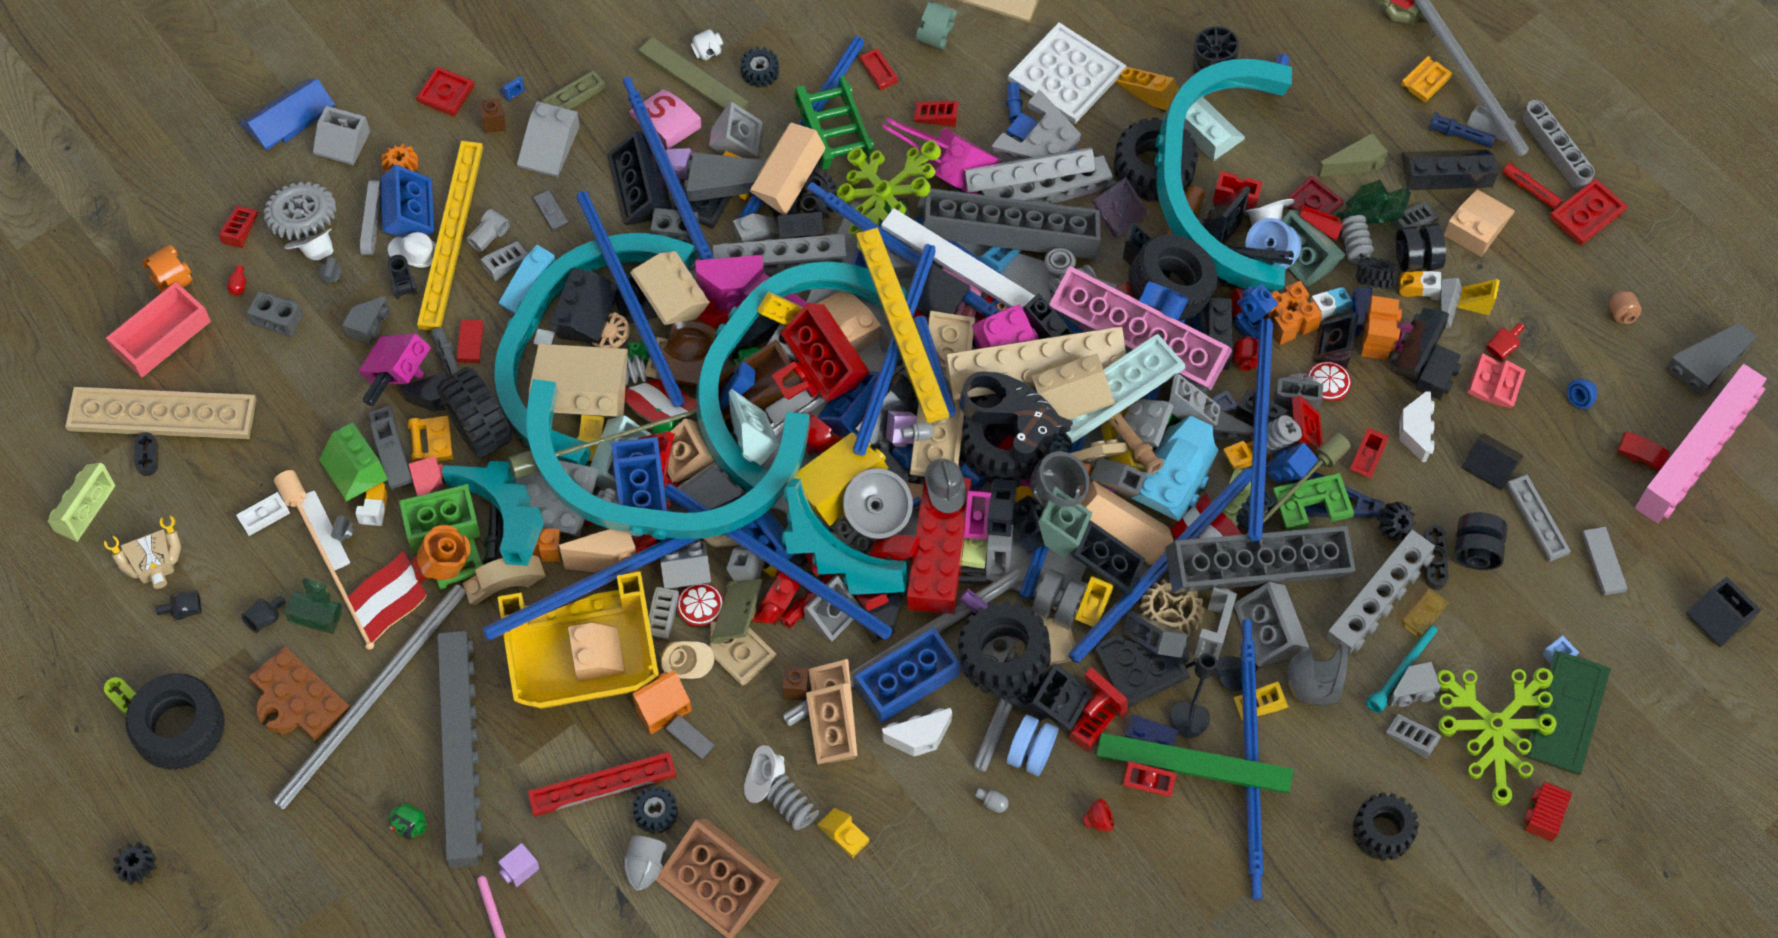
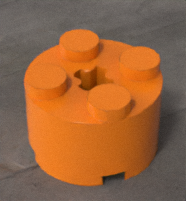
M172 245L164 246L142 260L144 269L149 268L151 270L149 277L161 293L175 282L184 288L192 281L190 268L184 261L180 263L176 257L178 254Z
M440 525L427 533L417 552V562L425 577L449 580L458 576L470 554L469 540L465 535L462 536L458 533V529L448 525Z

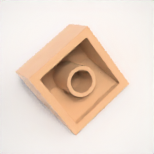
M685 418L670 431L675 433L667 469L672 482L676 483L693 477L715 462L704 442L697 421Z
M596 623L568 627L578 681L625 673L617 627Z

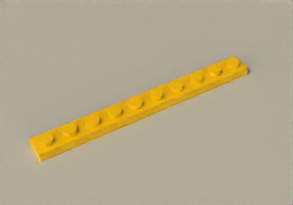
M461 141L418 318V329L432 331L442 326L483 152L482 143Z
M878 227L856 233L858 244L924 418L929 423L948 418V409Z

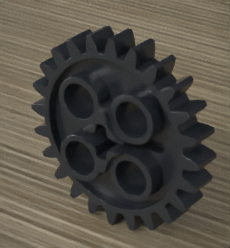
M815 166L805 186L802 187L786 215L822 212L824 217L828 219V211L834 212V210L825 205L821 198L809 191L808 186L813 182L826 192H831L837 196L836 184L832 182V176H827L825 169L820 172L819 166ZM799 199H802V200H801V210H800V212H798L799 207H800V200H799ZM768 205L769 209L772 210L773 217L782 215L777 210ZM811 205L814 206V207L811 208V209H808V208H807L808 206H811Z

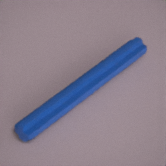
M917 316L914 318L916 329L945 401L949 417H953L956 409L926 317Z

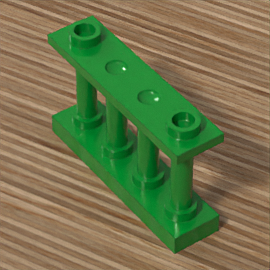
M840 76L837 88L813 94L807 93L804 85L796 87L793 98L803 124L807 128L816 130L826 147L818 160L822 170L830 168L832 159L835 156L847 154L856 147L864 151L866 159L870 158L872 149H874V142L871 137H868L852 97L851 85L846 82L844 76ZM841 96L844 106L820 112L814 111L812 107V102ZM848 114L852 123L828 130L821 129L819 125L820 120ZM852 132L856 133L859 141L836 148L828 147L826 142L827 138Z

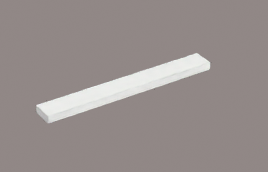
M895 208L892 209L881 224L882 229L921 253L925 244L934 245L936 247L933 258L935 262L1009 308L1021 304L1023 309L1035 296Z

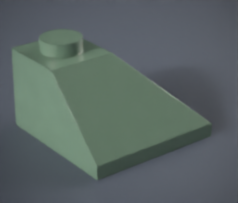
M1054 487L1051 491L1053 495L1060 499L1074 500L1057 487ZM1048 499L1038 521L1045 546L1065 558L1079 546L1092 512L1080 503L1068 507L1055 504Z

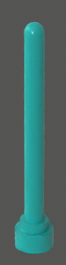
M1431 625L1428 627L1381 690L1372 693L1365 703L1370 710L1380 714L1385 709L1388 695L1401 680L1408 667L1414 663L1437 633L1436 626Z

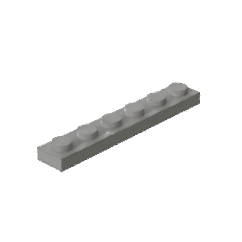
M1086 148L964 169L966 191L969 193L1095 171L1093 149Z

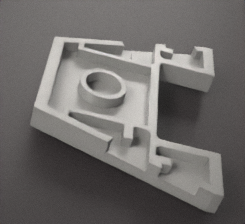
M1038 90L1029 100L1028 108L1042 115L1041 121L1022 143L1002 133L993 143L991 151L1010 153L1015 158L1017 156L1033 158L1068 152L1078 143L1081 133L1041 90Z

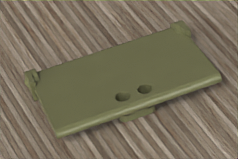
M762 579L738 583L736 581H729L727 583L725 598L713 635L710 637L711 643L719 644L723 643V640L746 637L750 621L755 615V605L762 586Z

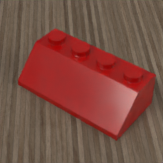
M807 303L781 331V335L825 401H830L856 388L870 373L824 304Z

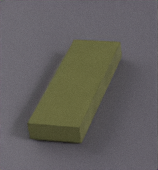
M593 70L544 98L541 102L570 110L606 89V84Z

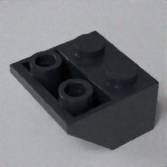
M1726 576L1712 587L1686 614L1721 648L1751 624L1761 609Z

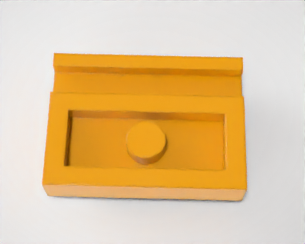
M1429 56L1401 84L1402 87H1407L1410 93L1424 103L1452 76L1451 71L1438 62L1430 60L1431 57Z

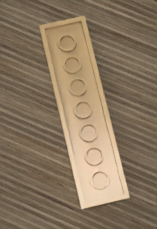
M930 311L928 327L949 388L945 354L972 349V324L975 323V318ZM959 399L953 400L956 409L953 417L931 422L934 427L932 438L923 441L914 440L910 466L911 475L925 477L927 466L937 459H948L958 465L964 419ZM918 402L916 422H926Z
M1114 327L945 354L952 400L960 399L965 380L977 372H997L1009 375L1029 387H1035L1032 380L1033 375L1095 353L1098 354L1102 367L1105 369L1126 355L1122 327ZM978 387L970 390L968 396L975 397L994 394L995 392L988 388Z
M74 387L65 427L67 431L151 433L153 435L250 439L256 397L255 395Z

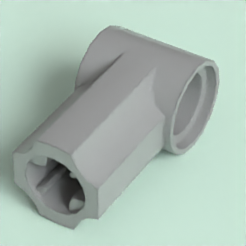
M489 209L483 215L481 224L466 238L467 242L474 250L482 252L496 236L501 237L507 232L510 220L495 210Z

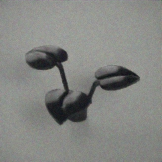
M1185 647L1180 658L1186 669L1195 665L1194 671L1200 680L1192 704L1184 701L1178 702L1172 707L1170 712L1172 725L1183 737H1198L1209 725L1210 715L1205 707L1196 706L1205 679L1210 678L1214 673L1215 677H1220V684L1224 688L1231 691L1242 690L1241 658L1224 656L1217 660L1213 654L1203 653L1199 659L1194 658L1192 662L1188 663L1190 655ZM1255 664V673L1259 667L1257 664Z

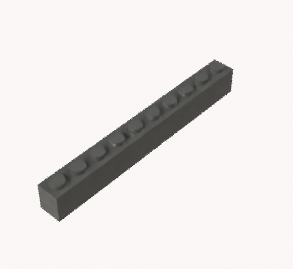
M467 631L438 633L447 862L450 868L480 865L479 857L484 856L483 842H479L478 833L483 832L482 819L478 818L477 810H481L482 806L481 796L477 795L476 787H480V774L475 770V764H479L478 749H474V742L478 741V729L473 727V719H477V707L472 705V697H476L475 682L471 683V675H475L474 661H470V653H474L473 639H469Z

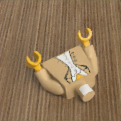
M170 515L172 521L170 526L164 524L162 517L160 525L164 529L121 545V550L118 548L119 541L116 537L112 536L116 541V545L113 548L108 547L106 541H104L105 547L112 550V557L122 572L133 579L140 578L142 583L151 581L155 589H160L167 585L165 576L174 572V564L178 561L181 551L177 530L173 528L176 519L172 515Z

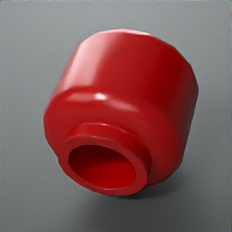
M1247 336L1236 341L1234 344L1232 360L1240 370L1251 371L1257 368L1258 340Z

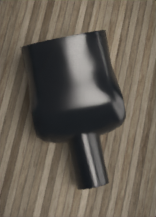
M198 590L173 593L170 596V603L155 607L157 615L171 613L175 620H182L188 616L201 614L200 594Z
M282 596L277 597L270 603L264 599H259L250 609L242 614V620L250 630L258 633L278 620L279 614L277 609L284 605L286 601Z

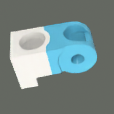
M1337 288L1314 295L1309 303L1314 301L1322 314L1321 322L1325 318L1337 313H1343L1353 306V301L1344 288Z

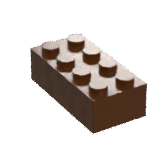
M774 340L744 360L755 370L754 385L741 396L763 411L785 397L772 375L792 363L783 346L777 340ZM741 363L719 376V405L722 390ZM795 369L784 377L782 381L783 386L786 388L803 383ZM729 404L725 409L720 408L725 425L729 433H731L734 427L731 422Z

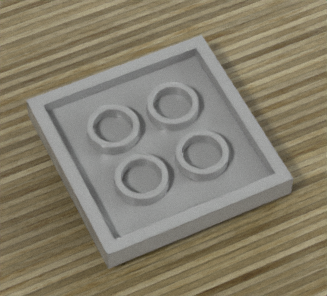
M559 461L565 472L574 482L590 494L593 493L599 472L598 469ZM539 472L529 475L525 486L531 499L528 506L539 508L544 521L542 528L560 529V533L580 537L585 519L559 501L548 488Z

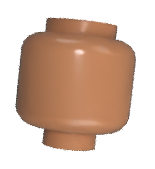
M1629 291L1615 293L1609 302V309L1613 318L1621 324L1635 322L1642 312L1636 295Z

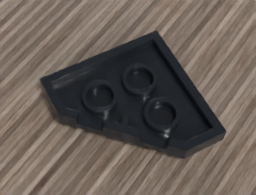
M1115 635L1095 646L1114 687L1127 698L1128 708L1190 678L1180 657L1156 654L1140 643L1125 640L1123 637Z

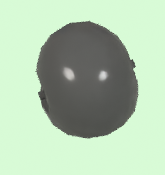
M1057 451L1047 454L1038 461L1031 474L1030 487L1034 499L1043 509L1048 499L1055 504L1069 507L1078 505L1085 499L1089 490L1090 478L1086 467L1078 458L1070 453ZM1083 485V492L1080 496V487ZM1054 487H1057L1074 500L1060 499L1053 495L1051 491Z
M1339 643L1333 657L1324 661L1313 659L1312 647L1303 649L1292 657L1287 667L1286 681L1292 695L1299 702L1311 706H1328L1339 702L1347 672V646Z

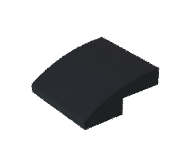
M932 264L916 311L928 318L930 311L956 315L959 311V305L969 293L971 287Z

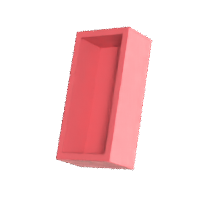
M175 282L112 332L106 339L112 351L137 375L143 378L211 321L205 307Z

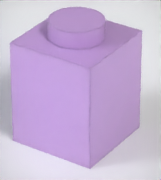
M667 149L666 153L678 179H689L690 173L687 172L689 160L693 158L691 149Z
M888 411L886 439L898 447H906L907 443H913L912 437H902L901 430L902 428H910L911 424L916 422L917 416L911 412Z
M522 843L498 861L501 871H499L500 876L507 884L512 882L515 887H518L540 869L537 860Z

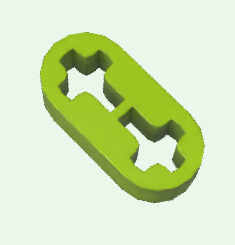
M111 678L105 683L104 692L110 701L126 716L128 706L125 701L127 699L131 701L136 693L121 678ZM114 686L121 690L122 694L120 696L112 690Z

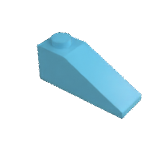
M536 245L522 261L501 297L499 305L515 315L518 303L521 300L523 301L525 295L541 273L555 261V256L539 245Z

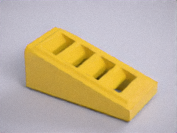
M1279 681L1256 689V698L1260 706L1257 707V716L1288 708ZM1276 694L1278 700L1273 702L1271 695ZM1239 695L1234 697V701L1241 720H1243V696ZM1266 696L1268 700V704L1264 705L1262 700V697Z

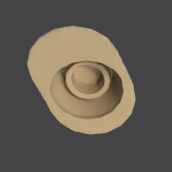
M671 642L659 654L664 673L675 670L679 678L685 679L703 677L712 669L714 663L712 649L701 642Z

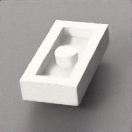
M277 492L236 516L248 536L285 517L290 512Z

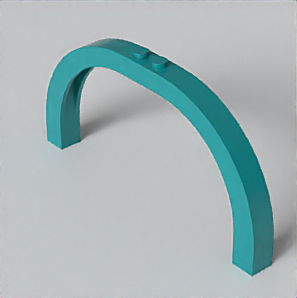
M1235 59L1210 65L1193 75L1181 87L1163 117L1160 134L1156 140L1158 153L1155 158V166H1157L1159 202L1173 234L1186 237L1199 244L1212 258L1219 278L1244 289L1251 285L1256 288L1262 283L1272 293L1274 291L1280 292L1285 286V267L1274 264L1267 265L1265 262L1250 259L1236 253L1215 239L1195 217L1185 197L1181 180L1184 121L1188 109L1196 101L1209 93L1228 88H1250L1284 96L1292 85V67L1255 59Z
M628 233L608 236L620 263H645L659 253L676 251L688 271H690L692 264L697 258L694 245L661 235ZM596 240L569 251L541 273L525 295L523 301L521 300L518 303L517 311L514 317L509 319L507 329L497 351L494 378L499 402L510 427L529 448L526 419L527 409L519 398L517 387V374L521 357L545 312L558 294L563 291L571 269L594 271L608 266ZM552 430L554 452L587 443ZM589 447L557 456V459L585 466L591 452Z
M814 262L786 269L773 275L755 288L739 308L734 307L728 315L730 320L727 324L722 323L715 333L717 337L706 355L698 379L696 392L697 418L702 437L713 459L722 471L726 472L731 480L748 493L763 479L768 470L755 461L749 462L744 458L742 449L734 441L725 425L718 399L719 376L723 364L760 315L757 309L768 291L784 298L806 290H838L866 299L883 310L867 268L840 262ZM900 286L906 299L908 290Z
M532 380L526 414L527 434L533 458L542 479L559 501L577 515L594 524L628 532L632 536H642L645 534L652 535L656 539H666V537L700 539L719 536L737 530L761 517L782 498L784 488L791 479H795L804 458L810 427V415L786 412L780 448L771 468L752 490L736 501L723 507L696 513H678L614 504L602 500L581 488L571 479L559 463L552 443V421L558 394L557 385L553 381Z

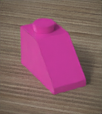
M971 489L968 491L964 538L988 540L987 523L992 491Z

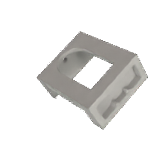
M1213 588L1207 610L1222 614L1217 633L1206 629L1201 630L1194 656L1200 657L1203 653H1211L1218 660L1236 599V593L1227 588Z

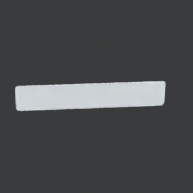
M311 491L307 493L301 505L334 570L350 564L340 541L331 537L333 527L316 492Z

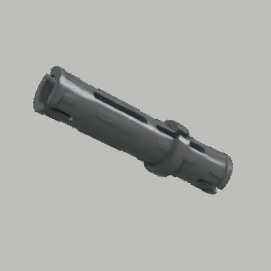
M440 327L432 330L431 336L436 345V355L440 357L448 377L459 371L453 355L454 348L447 339L445 329Z

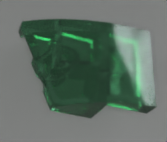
M1377 180L1361 186L1346 202V209L1342 212H1337L1335 217L1342 220L1351 216L1363 215L1366 218V224L1398 220L1403 218L1411 192L1408 187L1388 193L1381 180Z

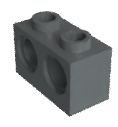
M654 208L650 229L651 234L673 238L694 245L688 231H682L686 227L678 210ZM694 212V215L699 223L698 212Z
M258 291L247 311L252 325L288 337L293 336L303 317L297 302L290 299L284 300L272 293L266 294Z

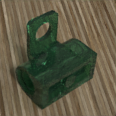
M304 578L302 583L306 593L295 591L292 594L285 610L288 622L334 634L341 616L342 604L330 600V593L326 584Z

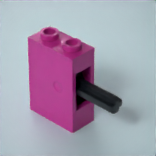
M416 333L381 336L358 370L371 383L363 397V402L372 407L387 385L409 383L413 375L417 379L422 378L424 372L419 366L431 347Z

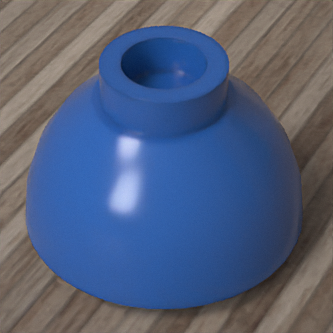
M1587 379L1573 380L1567 386L1568 400L1578 409H1588L1597 399V386Z

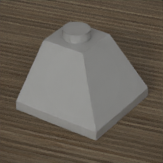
M730 102L711 129L709 146L721 154L728 151L743 158H757L763 122L735 103Z

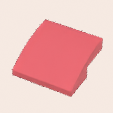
M1482 353L1477 359L1466 393L1495 405L1512 408L1514 407L1525 370L1507 360L1500 363Z

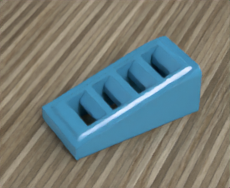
M993 246L981 256V260L1002 273L1022 250L1011 249L1012 251L1007 248Z

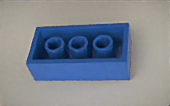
M933 627L854 676V687L880 724L958 677L960 675L961 663Z

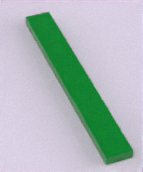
M1101 733L1097 758L1125 764L1130 761L1178 774L1285 794L1290 793L1294 772L1292 768Z

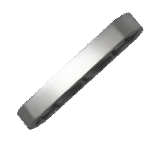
M369 180L360 239L361 255H374L381 206V181Z

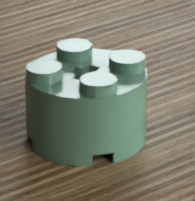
M930 1L921 19L922 22L918 28L915 40L944 50L948 40L947 36L952 32L958 11Z

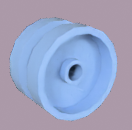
M1275 218L1261 219L1255 223L1247 233L1245 241L1246 247L1267 249L1268 247H1273L1275 250L1293 251L1294 258H1289L1293 260L1291 265L1295 263L1301 250V241L1296 230ZM1274 263V265L1285 267V269L1291 266L1287 264Z
M1026 714L1011 743L1007 764L1019 768L1024 764L1027 756H1029L1026 771L1039 776L1049 758L1059 728L1046 723L1037 735L1039 719Z

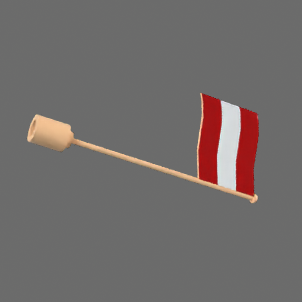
M287 470L278 474L274 478V483L285 505L298 508L367 644L365 648L368 650L373 649L374 642L390 626L415 610L427 596L420 581L416 580L414 570L404 550L391 563L370 576L351 595L347 596L301 505L307 494L295 471Z

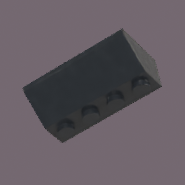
M634 131L608 153L625 225L652 221L654 208H672L665 180L643 133Z
M1487 149L1402 152L1407 190L1492 188L1498 175L1495 155Z

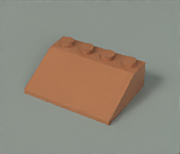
M698 819L694 821L655 881L726 938H734L766 901L781 877L708 819Z

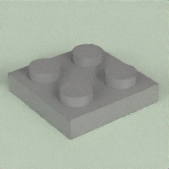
M1138 399L1128 406L1124 419L1144 443H1148L1153 447H1159L1174 406L1166 401ZM1118 433L1116 439L1120 443H1125L1123 438Z

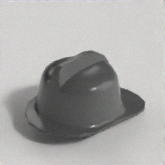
M948 459L932 461L925 471V480L932 505L943 513L958 511L966 499L965 485L959 466Z

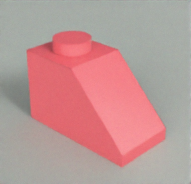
M435 456L408 464L417 496L443 489V475L441 473L443 464H438Z

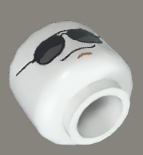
M710 29L695 35L693 43H691L697 58H702L705 61L721 53L720 46L723 45L719 33L714 34Z

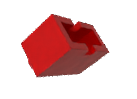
M1220 171L1212 203L1219 204L1223 198L1248 186L1250 187L1245 211L1255 209L1263 182L1250 178L1240 179L1235 174Z

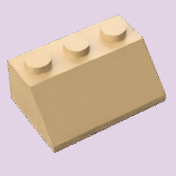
M676 251L659 253L631 271V275L664 325L696 320L710 303Z
M1097 353L1032 376L1036 392L1051 404L1059 416L1068 420L1115 404Z

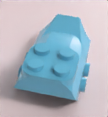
M1188 416L1180 423L1169 426L1159 447L1155 451L1152 450L1158 458L1164 461L1163 467L1155 474H1147L1139 495L1131 498L1177 521L1187 513L1190 506L1195 507L1200 496L1197 493L1200 488L1205 489L1210 478L1207 477L1208 472L1218 452V448L1214 443L1212 425L1193 416Z

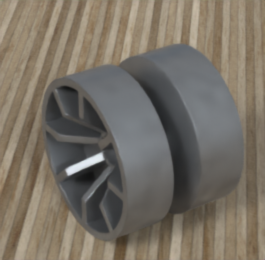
M1049 569L1035 591L1032 610L1035 611V616L1040 615L1043 620L1050 616L1052 610H1056L1054 624L1069 630L1082 602L1087 583L1072 578L1066 588H1062L1064 574Z

